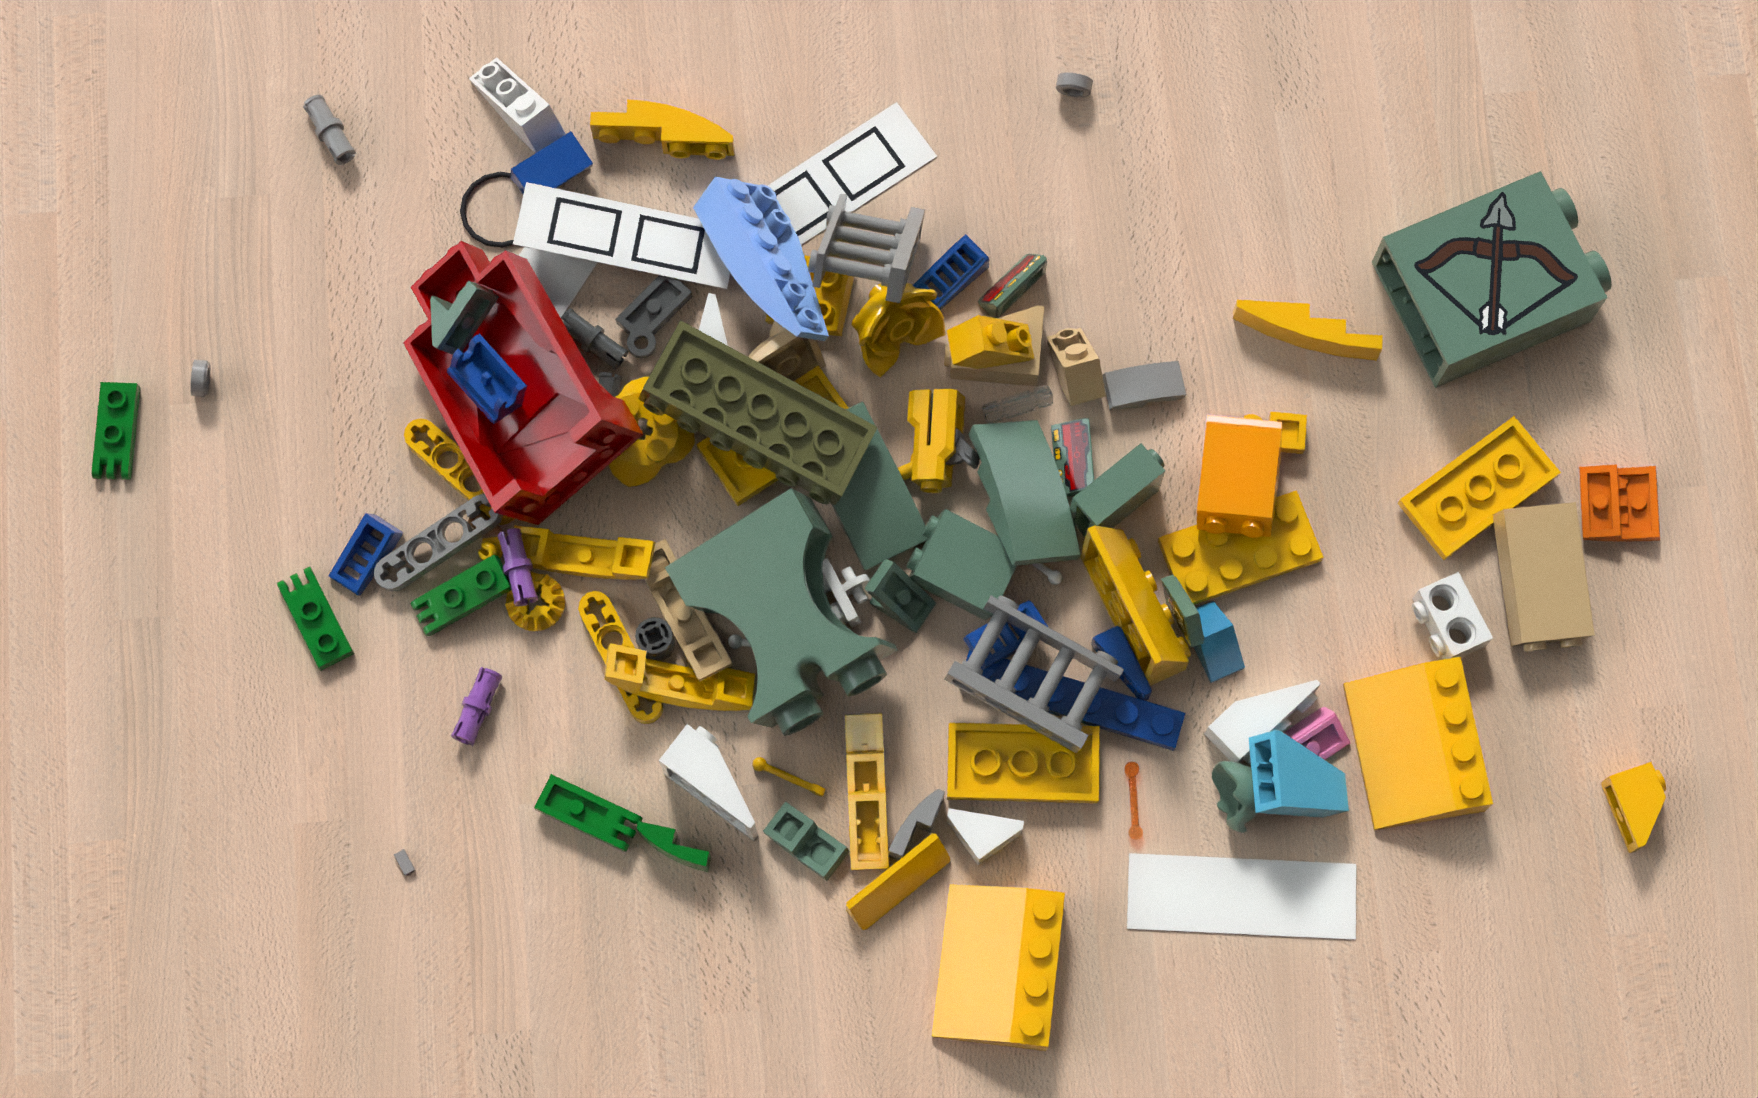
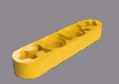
M419 418L408 423L404 431V438L407 446L415 455L468 501L477 495L484 494L482 489L477 492H470L465 489L466 479L474 474L459 446L427 419ZM428 430L427 435L435 445L432 451L421 440L415 443L414 433L416 431L424 433ZM446 451H453L458 455L456 465L449 469L440 467L438 465L440 455ZM481 504L479 506L480 510L491 518L489 511L492 507ZM503 515L498 525L509 524L515 518Z
M599 591L586 593L579 601L578 610L606 665L608 650L602 646V639L607 633L617 632L623 637L621 646L635 647L607 595ZM593 601H596L598 605H606L601 609V612L607 623L611 619L615 620L614 623L603 625L596 632H594L593 628L600 627L596 616L593 613L586 614L590 611L589 604ZM617 687L632 717L641 724H650L660 718L663 713L662 702L656 701L652 705L653 712L646 715L644 710L636 711L640 707L637 695L632 693L628 697L626 694L628 691Z

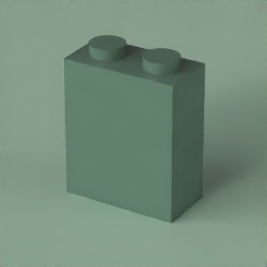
M1140 443L1072 498L1070 510L1074 525L1084 537H1086L1087 528L1094 525L1108 528L1115 527L1159 491L1165 474V469L1163 468L1165 464L1159 454L1153 449L1147 450Z
M947 509L942 511L938 517L932 515L922 533L923 536L927 537L922 550L916 548L906 568L911 570L909 577L921 588L986 621L993 614L983 609L991 595L997 599L999 596H1003L1017 566L1012 565L999 536Z

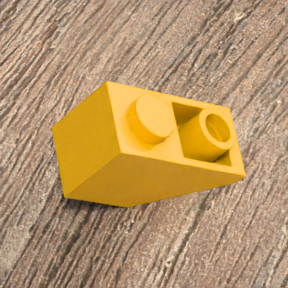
M977 315L947 330L953 365L981 369L1034 359L1032 338L1028 324Z

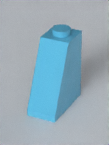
M1273 730L1249 737L1255 813L1323 818L1349 811L1344 772L1281 731Z

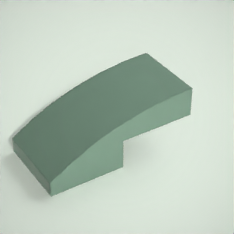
M786 801L763 830L766 836L826 881L829 880L850 852L844 844L819 828L813 820Z

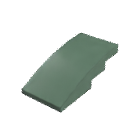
M864 402L845 409L875 425ZM877 429L842 497L836 505L831 504L864 570L883 562L884 559H889L927 539V537L922 535L925 523Z
M1038 420L973 425L968 435L981 460L977 473L990 498L986 511L1012 565L1078 560L1081 554L1070 506L1053 454Z

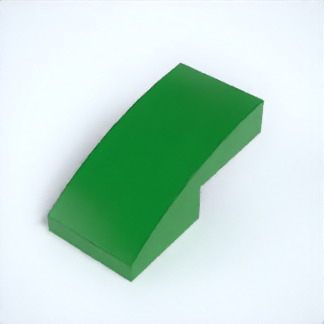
M638 821L636 829L639 835L657 851L680 864L705 872L709 871L711 862L709 851L676 845L678 837L676 829Z

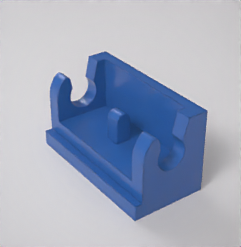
M572 131L511 168L510 178L524 195L526 182L557 188L579 173L592 167L593 162Z
M480 333L471 338L469 348L465 353H462L459 349L454 352L451 365L447 368V373L493 425L522 406L527 385Z

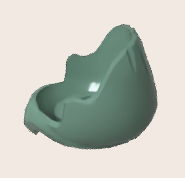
M1220 761L1212 771V780L1220 793V801L1217 803V807L1228 814L1226 823L1230 829L1245 833L1247 831L1245 824L1257 814L1255 813L1251 767L1237 762Z

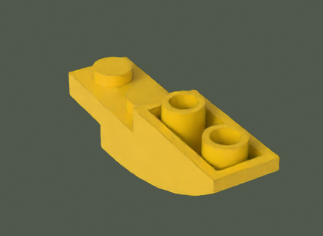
M627 99V113L591 112L590 128L593 139H599L604 143L634 140L640 144H652L655 141H661L663 154H669L671 157L679 159L688 158L690 155H705L709 159L716 160L724 159L726 156H735L732 134L700 115L671 105Z

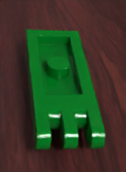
M100 382L92 461L93 479L102 478L103 465H107V479H116L119 465L121 466L122 480H131L140 386L137 383Z
M492 555L410 603L414 611L428 606V609L416 616L419 623L428 622L433 618L435 620L423 628L426 636L434 635L512 590L509 577L503 572V564L499 556Z
M309 566L303 569L309 583L303 585L300 577L295 573L290 576L296 588L295 590L290 592L284 580L277 582V586L318 668L322 671L355 653L312 568Z
M552 774L534 807L536 811L623 852H627L630 845L623 840L617 839L618 834L620 833L631 839L636 834L635 830L623 825L625 820L636 825L638 821L642 822L643 820L641 816Z

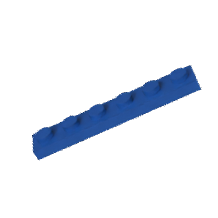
M970 649L966 661H968L970 655L972 654ZM1004 659L984 669L982 676L994 683L996 679L1001 680L1011 660ZM1026 665L1014 686L1016 689L1015 694L1026 701L1029 698H1034L1048 671ZM1063 676L1047 705L1050 708L1048 713L1067 717L1085 682ZM1100 687L1081 723L1090 726H1100V729L1174 751L1186 713Z

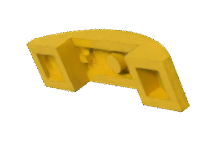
M514 525V528L521 530L526 556L528 559H531L534 569L603 579H649L656 544L654 541L618 537V541L554 534L549 529Z
M612 643L608 646L604 680L625 691L654 701L687 708L740 711L750 710L752 707L754 673L726 668L699 682L690 667L647 659V651Z

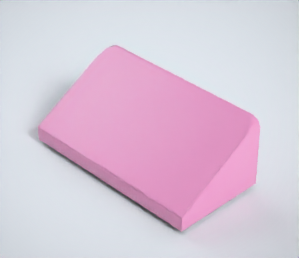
M1326 707L1318 709L1283 732L1324 760L1351 743L1336 713Z

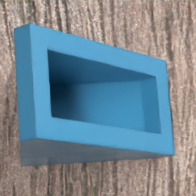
M1214 601L1197 607L1204 635V643L1194 646V650L1210 683L1244 669L1245 665L1237 636L1230 620Z

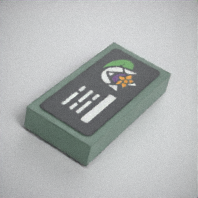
M1170 575L1161 578L1166 605L1191 647L1203 644L1204 635L1199 612L1177 577Z

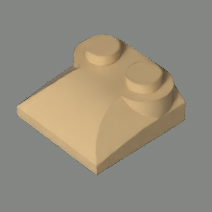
M776 321L773 322L770 329V337L757 346L748 356L792 381L797 380L817 366L821 369L826 366L817 340L796 337Z

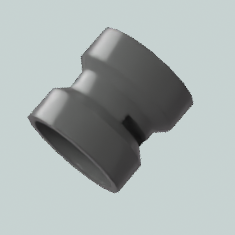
M655 617L645 619L639 624L635 634L636 643L640 650L647 651L646 658L664 661L670 657L674 651L675 640L669 624L663 619Z

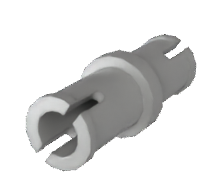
M314 95L304 102L303 108L316 127L315 134L318 139L325 142L336 164L348 163L355 157L356 151L343 133L344 126L339 118L333 116L323 95Z

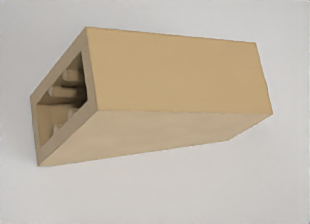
M1037 305L997 318L1028 324L1032 338L1034 359L981 369L956 366L952 363L950 347L946 344L944 366L951 367L950 379L1037 387L1044 306Z

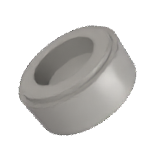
M1060 73L1057 77L1056 89L1059 93L1067 96L1087 97L1091 94L1093 80L1082 74Z
M194 360L191 396L205 397L208 395L211 368L210 363L206 360Z

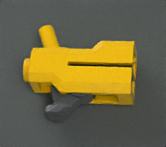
M930 389L909 391L907 421L915 428L913 453L910 462L898 467V470L903 480L912 477L911 481L920 487V491L941 493L942 488L952 486L954 465L965 461L973 469H976L980 461L977 452L964 440L965 396L955 389H934L932 394Z

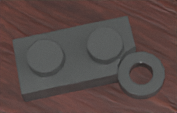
M659 275L615 319L616 324L629 334L627 339L628 350L636 358H647L653 354L656 349L654 335L693 297L692 292L678 279ZM645 338L649 342L648 346L644 349H638L635 346L636 340Z

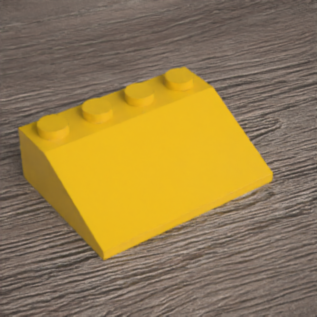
M1096 525L1087 528L1080 558L1114 626L1122 628L1149 685L1152 686L1186 670L1189 663L1188 657L1191 656L1189 647L1182 636L1176 637L1171 627L1174 624L1172 613L1165 603L1160 605L1154 593L1158 590L1157 584L1149 570L1143 571L1138 561L1141 558V553L1133 538L1127 539L1124 531L1121 529Z
M1461 657L1425 662L1343 684L1374 830L1485 812L1493 805Z
M949 884L931 1037L1046 1051L1048 1049L1065 892L1019 887Z

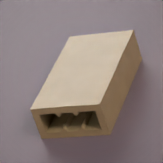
M1576 502L1503 509L1493 514L1511 647L1523 646L1524 652L1547 649L1546 643L1560 642V648L1582 646V639L1594 636L1595 633Z

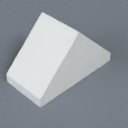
M948 809V825L977 865L1022 834L1024 821Z

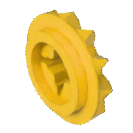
M531 572L535 592L541 591L540 597L549 607L536 605L529 614V605L515 606L512 590L507 593L505 606L509 617L517 626L528 631H542L553 626L562 616L565 608V595L560 584L548 574Z

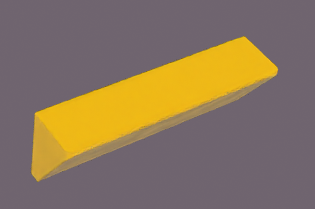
M933 833L846 902V911L862 930H867L950 862V856L939 837Z

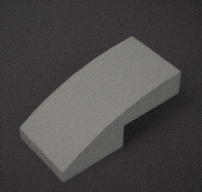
M1179 361L1139 365L1106 372L1102 375L1109 409L1140 408L1148 402L1181 400L1186 396Z
M935 790L909 814L894 837L888 851V857L900 860L906 855L916 827L931 833L944 800L945 791Z

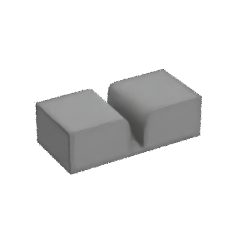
M404 849L394 854L405 876L416 871Z

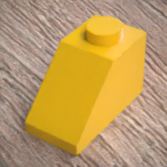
M1652 761L1611 775L1601 782L1629 853L1635 852L1646 845L1666 799L1664 777L1658 769H1654Z

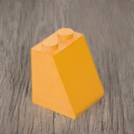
M1207 415L1197 504V530H1205L1212 534L1224 532L1243 534L1250 538L1271 537L1281 465L1282 422Z

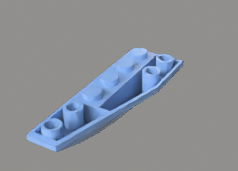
M715 176L693 209L729 272L748 296L765 313L796 337L826 341L829 337L815 289L812 287L813 283L808 272L799 238L791 225L790 218L784 213L779 204L776 193L770 187L763 184L756 185L742 182L738 179H726Z

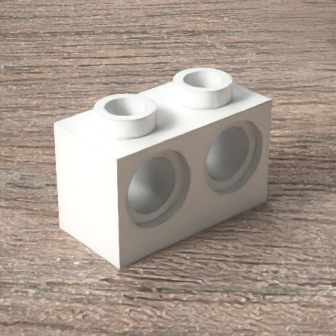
M1459 572L1419 589L1412 598L1414 601L1412 604L1414 615L1420 624L1425 623L1431 634L1429 642L1437 657L1442 656L1443 659L1462 658L1486 647L1493 639ZM1441 596L1445 598L1449 604V609L1445 611L1437 609L1432 603V597ZM1458 629L1462 631L1466 637V643H1455L1450 638L1449 630Z

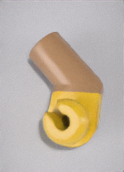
M481 511V513L475 518H469L468 523L471 525L472 528L476 529V526L473 525L471 522H473L479 517H482L485 520H489L490 518ZM499 525L482 536L481 549H478L479 557L482 560L492 555L499 556V558L503 555L497 535L504 530Z

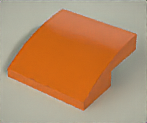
M1617 464L1579 467L1583 540L1616 542L1660 541L1656 466L1618 468Z

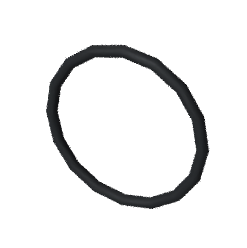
M495 172L484 175L473 182L462 197L460 214L463 226L472 238L486 246L503 248L513 245L514 240L496 242L486 240L477 235L467 221L465 213L467 199L475 187L484 181L497 177L510 178L511 173Z

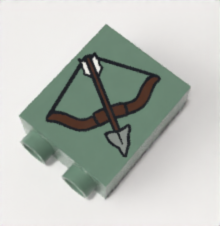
M1541 171L1384 236L1372 260V265L1435 388L1591 322L1608 298L1605 292L1611 289L1612 281L1605 261L1594 250L1587 253L1583 252L1572 229L1578 226V214L1570 195L1563 188L1551 191Z

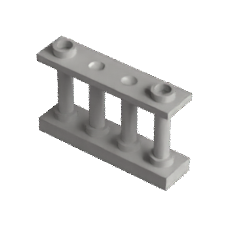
M840 193L836 206H829L826 219L827 229L818 251L812 250L810 255L808 272L814 273L812 287L820 288L825 272L828 271L880 281L881 286L888 287L886 301L900 303L920 243L925 209L911 207L907 219L901 218L900 222L846 212L847 195ZM847 243H853V244H858V245H863V246H868V247H874V248H879V249H884V250H889V251H883V250H878V249H873V248H868V247H862V246H857V245H852V244H847ZM832 256L841 257V258H846V259H851V260H857V261H862V262H867V263H872V264L883 265L884 267L876 266V265H871V264L860 263V262H855V261H850V260H844V259H839V258H834V257H832Z
M991 595L983 608L993 614L968 661L964 660L962 664L954 661L944 680L1077 753L1088 737L1086 733L1081 731L1083 726L1080 723L1105 677L1115 682L1121 676L1124 669L1117 666L1118 660L1102 651H1098L1096 654L1018 611L1019 605L1004 596H999L997 599ZM1009 622L1025 631L1026 634L1001 680L996 679L994 683L982 676L983 670L981 667L1005 623ZM1039 640L1059 650V653L1035 697L1029 698L1026 701L1015 694L1016 689L1014 686ZM1072 659H1075L1091 668L1092 671L1068 716H1063L1060 720L1048 713L1050 708L1047 705Z

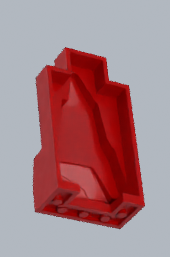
M460 241L457 245L451 247L446 255L433 267L427 269L411 286L428 320L419 325L403 344L494 513L539 525L644 435L625 401L612 396L595 379L526 258L505 250L495 256L490 262L482 249ZM468 280L491 289L499 296L473 337L480 333L527 385L522 406L494 425L447 373V368L451 365L453 354L439 350L432 345L431 296L453 304L458 293L464 288ZM469 343L467 344L462 353H465L468 350Z

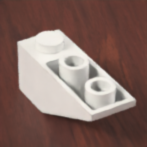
M497 57L469 78L471 83L514 133L535 153L566 134L550 105Z
M1318 680L1235 701L1208 726L1205 735L1231 762L1240 763L1244 759L1249 764L1251 762L1249 737L1273 730L1284 732L1291 725L1287 718L1297 709L1304 713L1318 699L1314 693L1321 683Z

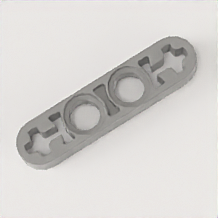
M485 494L473 497L383 557L374 569L376 582L381 587L390 591L404 589L494 529L501 522L503 515L494 513L493 509L489 511L491 516L489 520L479 517L471 522L476 526V529L472 531L471 525L463 519V516L467 514V517L473 519L481 513L479 508L481 504L491 507ZM452 523H460L463 527L462 538L455 543L448 542L445 537L446 528ZM422 543H428L433 550L432 557L428 562L418 563L414 557L415 549ZM404 555L407 562L415 568L412 572L407 567L399 570L396 573L398 577L396 582L390 579L385 580V577L389 574L387 570L389 566L397 569L406 564L401 559Z

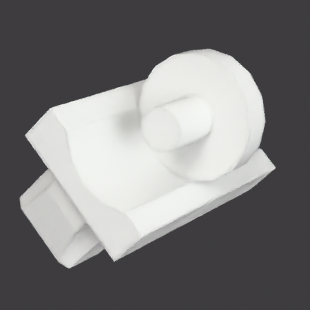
M828 558L824 559L822 573L825 593L832 591L837 600L830 606L844 625L849 623L852 628L860 624L861 621L848 595L853 594L858 604L865 602L868 598L863 588L866 587L870 579L867 574L856 577L852 568L847 567L841 571L846 580L844 584H841Z

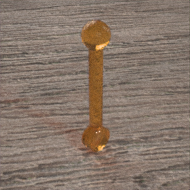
M1131 761L1124 767V773L1129 778L1131 827L1128 830L1130 838L1138 840L1143 836V829L1139 826L1136 776L1140 768L1136 762Z

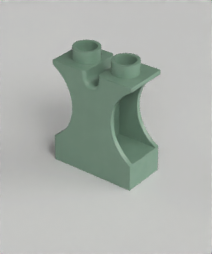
M792 488L665 567L686 606L706 613L722 614L731 620L745 635L755 656L758 675L755 700L747 717L751 723L773 728L778 724L784 736L806 728L823 715V711L817 702L824 695L817 683V676L821 670H823L826 678L840 682L845 693L850 697L866 691L887 676V672L880 661L898 651L895 644L877 637L857 635L847 628L832 610L825 593L822 573L823 560L832 534L812 499Z

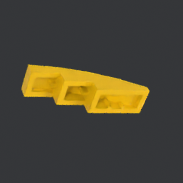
M1237 300L1233 310L1234 320L1267 336L1304 349L1339 357L1377 361L1382 351L1383 335L1346 333V319L1311 318L1310 304Z
M882 712L845 714L851 870L889 868Z

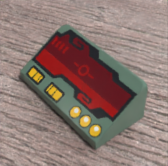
M1038 254L1024 255L978 300L979 305L993 318H999L1046 273L1047 258L1044 255Z
M1089 418L1051 425L1053 457L1062 479L1066 496L1077 495L1094 481Z

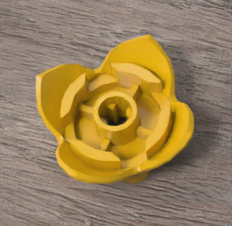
M880 283L872 288L869 293V300L860 310L859 314L853 318L851 325L858 333L859 345L861 346L865 364L874 374L881 378L895 364L899 357L901 343L922 345L945 336L944 316L940 309L931 302V300L937 298L938 293L935 290L918 289L912 284L907 283L901 302L896 303L886 301L888 287L881 286Z
M649 377L632 380L616 396V398L625 401L637 424L639 420L645 421L646 427L651 429L650 436L645 435L644 440L638 439L609 464L612 474L628 487L649 482L665 464L676 463L684 459L695 444L694 433L687 432L679 427L676 423L677 420L666 414L660 416L650 412L644 407V402L638 399Z

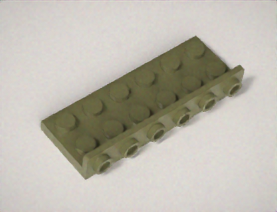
M681 320L638 398L644 402V407L650 412L660 416L666 414L677 420V425L690 433H697L698 431L709 437L710 442L715 447L724 451H730V449L742 455L743 460L750 466L757 469L764 467L774 472L780 482L791 487L798 485L809 491V496L812 499L826 505L829 503L836 505L840 500L878 428Z

